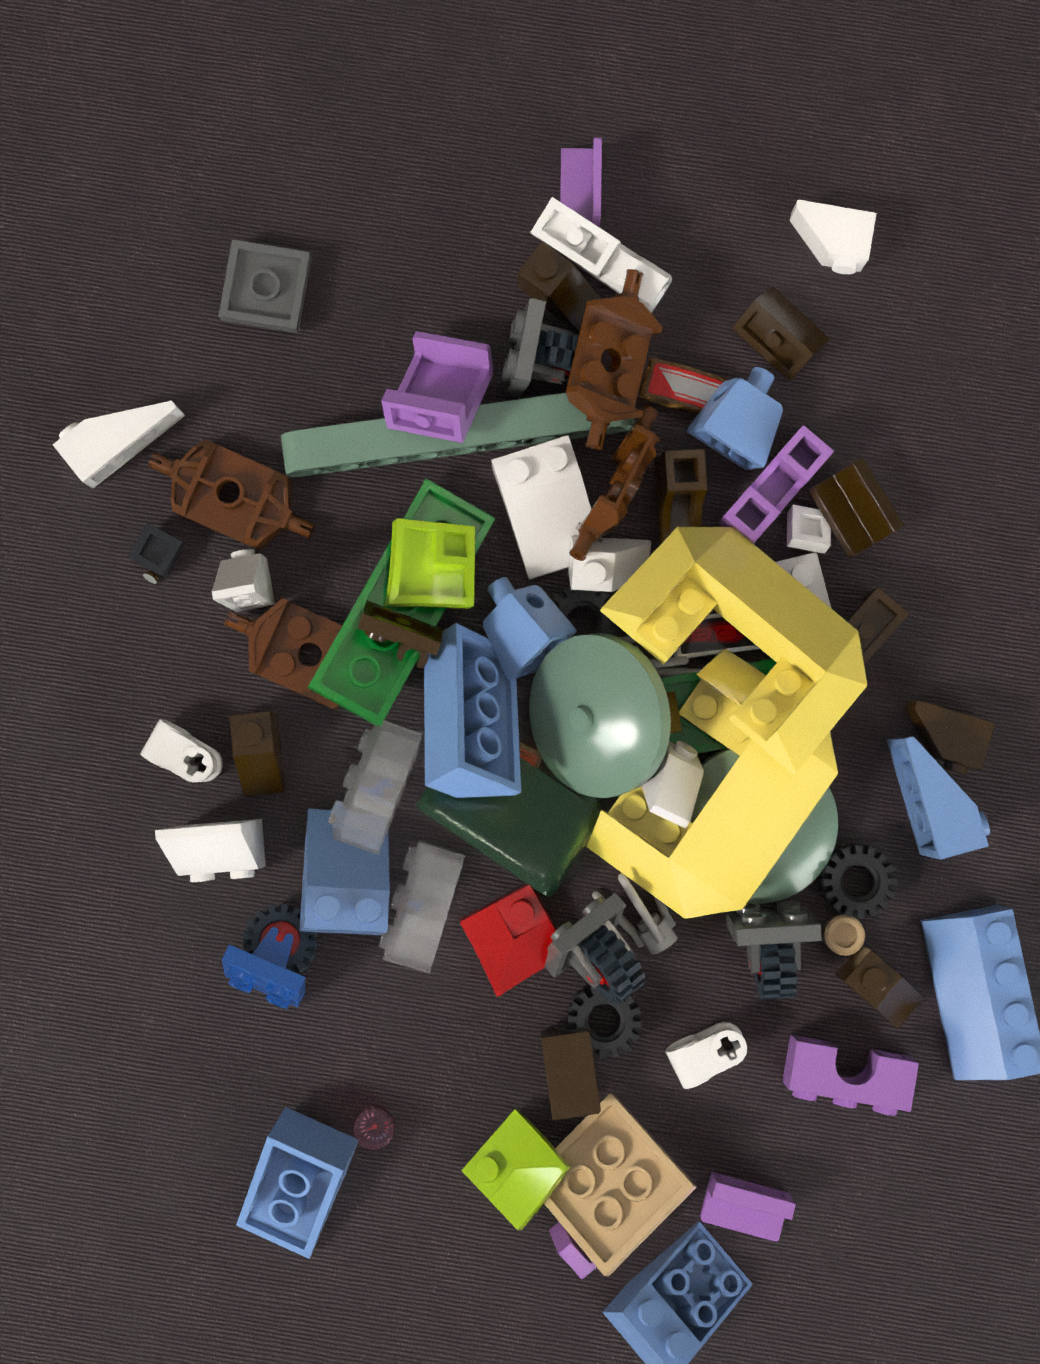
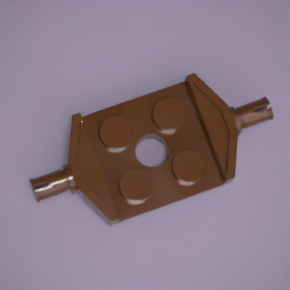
M626 270L622 293L616 294L613 298L587 301L566 395L569 402L587 416L586 420L592 422L586 446L592 449L603 450L607 426L612 421L642 417L643 414L642 410L635 409L636 399L651 335L661 333L663 327L644 304L639 302L638 294L644 275L639 270ZM604 350L611 357L609 371H606L601 363V356Z
M644 406L642 408V417H638L635 425H632L610 461L618 465L609 481L612 486L607 495H600L582 523H578L576 530H578L579 535L569 552L574 559L584 561L592 544L595 541L601 543L603 541L601 537L612 532L628 512L627 506L636 494L647 466L657 454L654 446L656 442H660V438L650 431L658 416L657 410L653 407Z
M206 439L195 445L181 460L177 459L174 461L157 452H154L151 456L162 464L150 460L148 467L160 471L172 479L170 496L172 511L181 517L184 516L244 543L257 551L262 549L283 530L289 529L307 539H310L312 536L311 531L302 527L314 531L316 523L294 515L291 502V479L280 472ZM227 483H236L240 489L238 499L228 504L221 502L219 492L222 486Z
M284 598L279 600L257 620L249 619L233 610L228 613L227 616L237 620L238 623L226 618L224 626L247 634L246 637L249 638V672L315 700L331 709L336 710L340 707V705L309 689L308 686L342 625L293 604ZM308 644L318 645L322 652L321 660L314 666H306L301 661V650Z

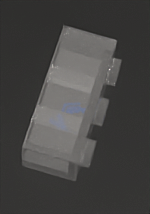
M385 720L380 727L374 725L373 730L365 729L358 746V751L363 753L358 766L350 765L343 783V787L348 788L347 794L343 802L336 800L328 823L333 825V839L379 855L420 751L423 734Z
M424 840L418 841L417 848L409 846L402 868L409 871L405 887L397 885L391 903V908L397 910L393 925L388 924L387 933L381 936L379 947L386 949L383 960L430 974L466 853Z

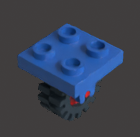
M273 904L267 906L266 911L262 912L260 909L255 913V918L248 921L246 932L243 933V950L228 945L222 958L225 977L230 978L229 985L246 993H250L252 988L267 994L265 999L268 1002L284 1009H288L289 1004L299 1008L305 994L306 977L299 974L302 971L306 972L310 968V963L314 961L317 947L316 932L299 931L301 909L297 907L294 910L289 909V904H281V908H275Z

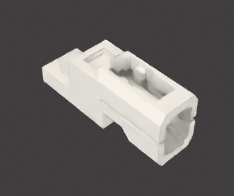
M553 197L530 232L533 236L566 256L568 261L619 294L623 290L627 269L643 272L644 275L638 297L639 302L643 303L650 313L654 311L672 282L670 274L622 245L618 239Z

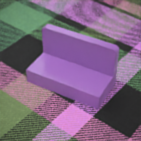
M594 137L593 149L561 148L560 202L598 227L600 226L602 137Z
M711 1172L700 1218L705 1223L776 1242L780 1238L784 1218L792 1220L796 1203L789 1192Z

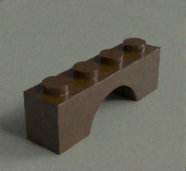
M705 449L664 451L654 460L660 545L677 527H702V509L707 492Z

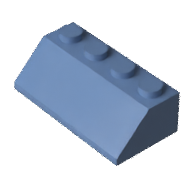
M455 623L443 631L442 642L437 655L429 653L427 663L424 666L425 786L455 798L517 795L521 793L516 679L511 681L507 679L488 638Z
M993 905L920 920L953 1078L955 1080H1011L1040 1074V1033L1013 909L1001 905Z

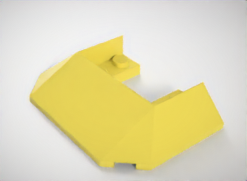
M677 527L607 601L600 611L663 665L713 609L776 661L775 666L728 720L794 775L867 687L859 632L735 528Z
M726 648L696 674L701 681L679 711L681 717L740 756L693 823L690 821L685 829L650 812L642 787L640 786L631 792L621 794L608 813L601 810L586 846L685 919L743 910L838 775L831 732L826 735L793 775L728 720L766 675Z

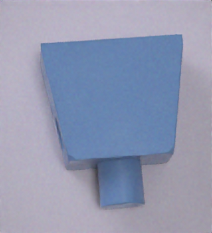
M754 367L747 381L739 377L724 381L690 424L686 432L745 470L763 468L767 462L783 412L782 405L767 395L775 379L773 374L763 368Z
M502 577L488 586L487 591L496 607L484 619L483 628L509 681L535 673L545 656L555 646L571 638L577 632L575 627L541 587L532 585L515 590L507 577Z

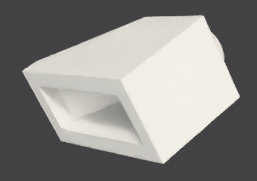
M797 200L791 212L790 222L822 266L832 267V270L836 273L853 274L856 271L861 272L869 260L877 213Z
M571 536L570 550L578 536ZM601 538L603 540L601 543L595 541L592 544L584 561L576 560L569 555L568 577L571 590L607 592L619 590L650 557L651 541Z
M669 741L666 754L658 770L641 787L650 812L686 829L691 820L704 770L697 756L698 752L693 747L682 741H677L676 744Z

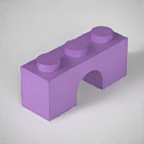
M803 425L728 510L718 524L721 527L735 528L754 544L834 451Z
M790 1034L782 1082L789 1090L793 1091L792 1096L809 1101H816L817 1095L833 1098L832 1103L847 1108H857V1103L873 1105V1111L896 1116L898 1110L911 1112L919 1063L909 1055L869 1048L865 1068L855 1076L844 1077L839 1075L836 1070L835 1063L838 1048L833 1043L827 1040Z

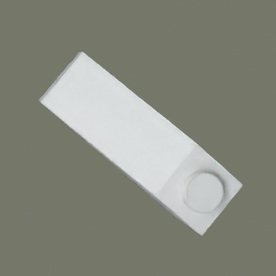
M173 401L89 418L80 423L76 422L67 426L60 433V439L53 446L79 479L94 489L182 419L185 414Z
M254 549L235 551L231 553L232 559L220 562L212 589L214 601L235 612L275 605L268 561L261 553L255 554Z

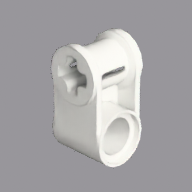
M161 718L140 753L142 757L153 764L169 770L190 782L212 781L219 776L223 768V759L217 750L194 738L183 728ZM196 757H203L202 763L207 766L205 771H198L199 766L194 762Z
M722 1021L694 1035L679 1039L668 1046L665 1053L682 1087L689 1089L742 1062L747 1053V1045L742 1032L735 1024ZM728 1037L732 1042L733 1048L726 1051L720 1039Z

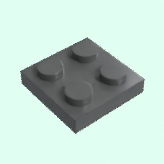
M232 239L218 317L221 321L299 333L312 260L311 253Z

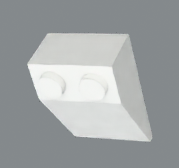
M567 435L491 460L492 469L529 580L569 567L571 536L579 535L576 527L579 522L582 523L591 511L582 475L569 436Z
M262 819L181 825L155 830L156 840L178 876L190 875V882L215 880V873L229 871L231 879L255 877V869L266 866Z

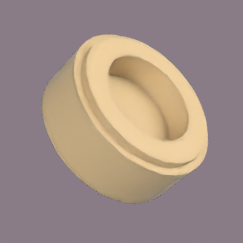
M837 914L829 918L824 924L822 931L823 941L836 954L843 956L852 955L863 946L865 931L860 921L856 918Z

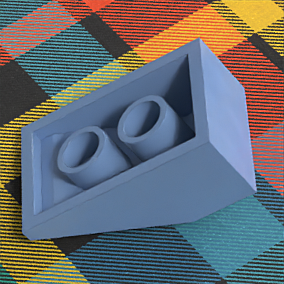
M915 737L887 739L919 854L941 860L988 847L986 836L990 834V828L985 814L982 811H978L977 805Z
M308 809L299 931L383 935L387 933L390 893L388 814Z
M285 1107L267 1136L236 1226L309 1259L349 1168L359 1140Z

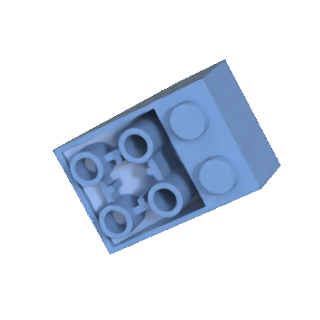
M697 1222L631 1279L602 1313L645 1364H688L753 1284L701 1222Z

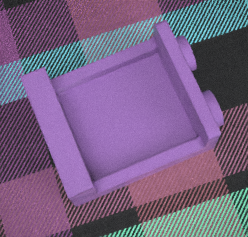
M417 331L413 336L415 354L398 391L387 389L381 400L387 428L463 443L494 373L491 347L488 344Z

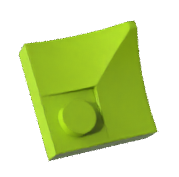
M398 518L393 521L391 559L385 606L465 609L473 607L475 526Z
M514 1109L461 1171L517 1230H522L549 1198L570 1166L534 1124L520 1110Z

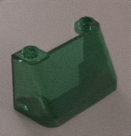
M521 757V793L517 795L455 798L430 787L425 789L415 804L418 809L549 898H552L590 839L600 815L599 808L603 804L594 797L583 794L575 795Z

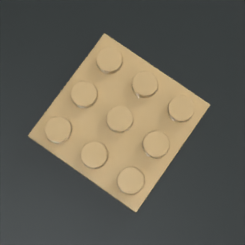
M612 1093L600 1103L601 1112L599 1114L588 1115L555 1148L570 1168L544 1203L600 1272L608 1277L697 1188Z

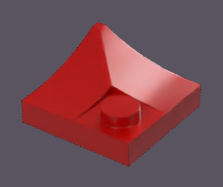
M531 881L460 919V924L472 944L497 997L545 968L544 965L548 955L547 948L553 942L551 935L557 928Z

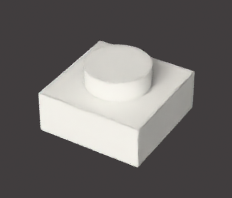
M792 505L787 512V547L825 554L831 546V528L821 511Z

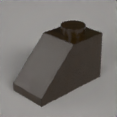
M542 241L517 272L518 287L534 299L546 301L545 308L580 334L587 301L601 298L572 263Z
M919 700L907 701L905 710L929 754L934 759L944 762V770L961 775H967L968 769L982 770L995 723Z
M269 711L229 716L233 758L244 796L285 792L278 713Z
M862 946L859 951L852 954L835 974L897 1029L923 1000V997L901 975L865 946Z

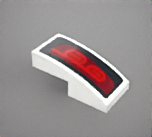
M709 614L674 653V657H707L717 655L725 648L732 653L753 651L760 648L720 614Z

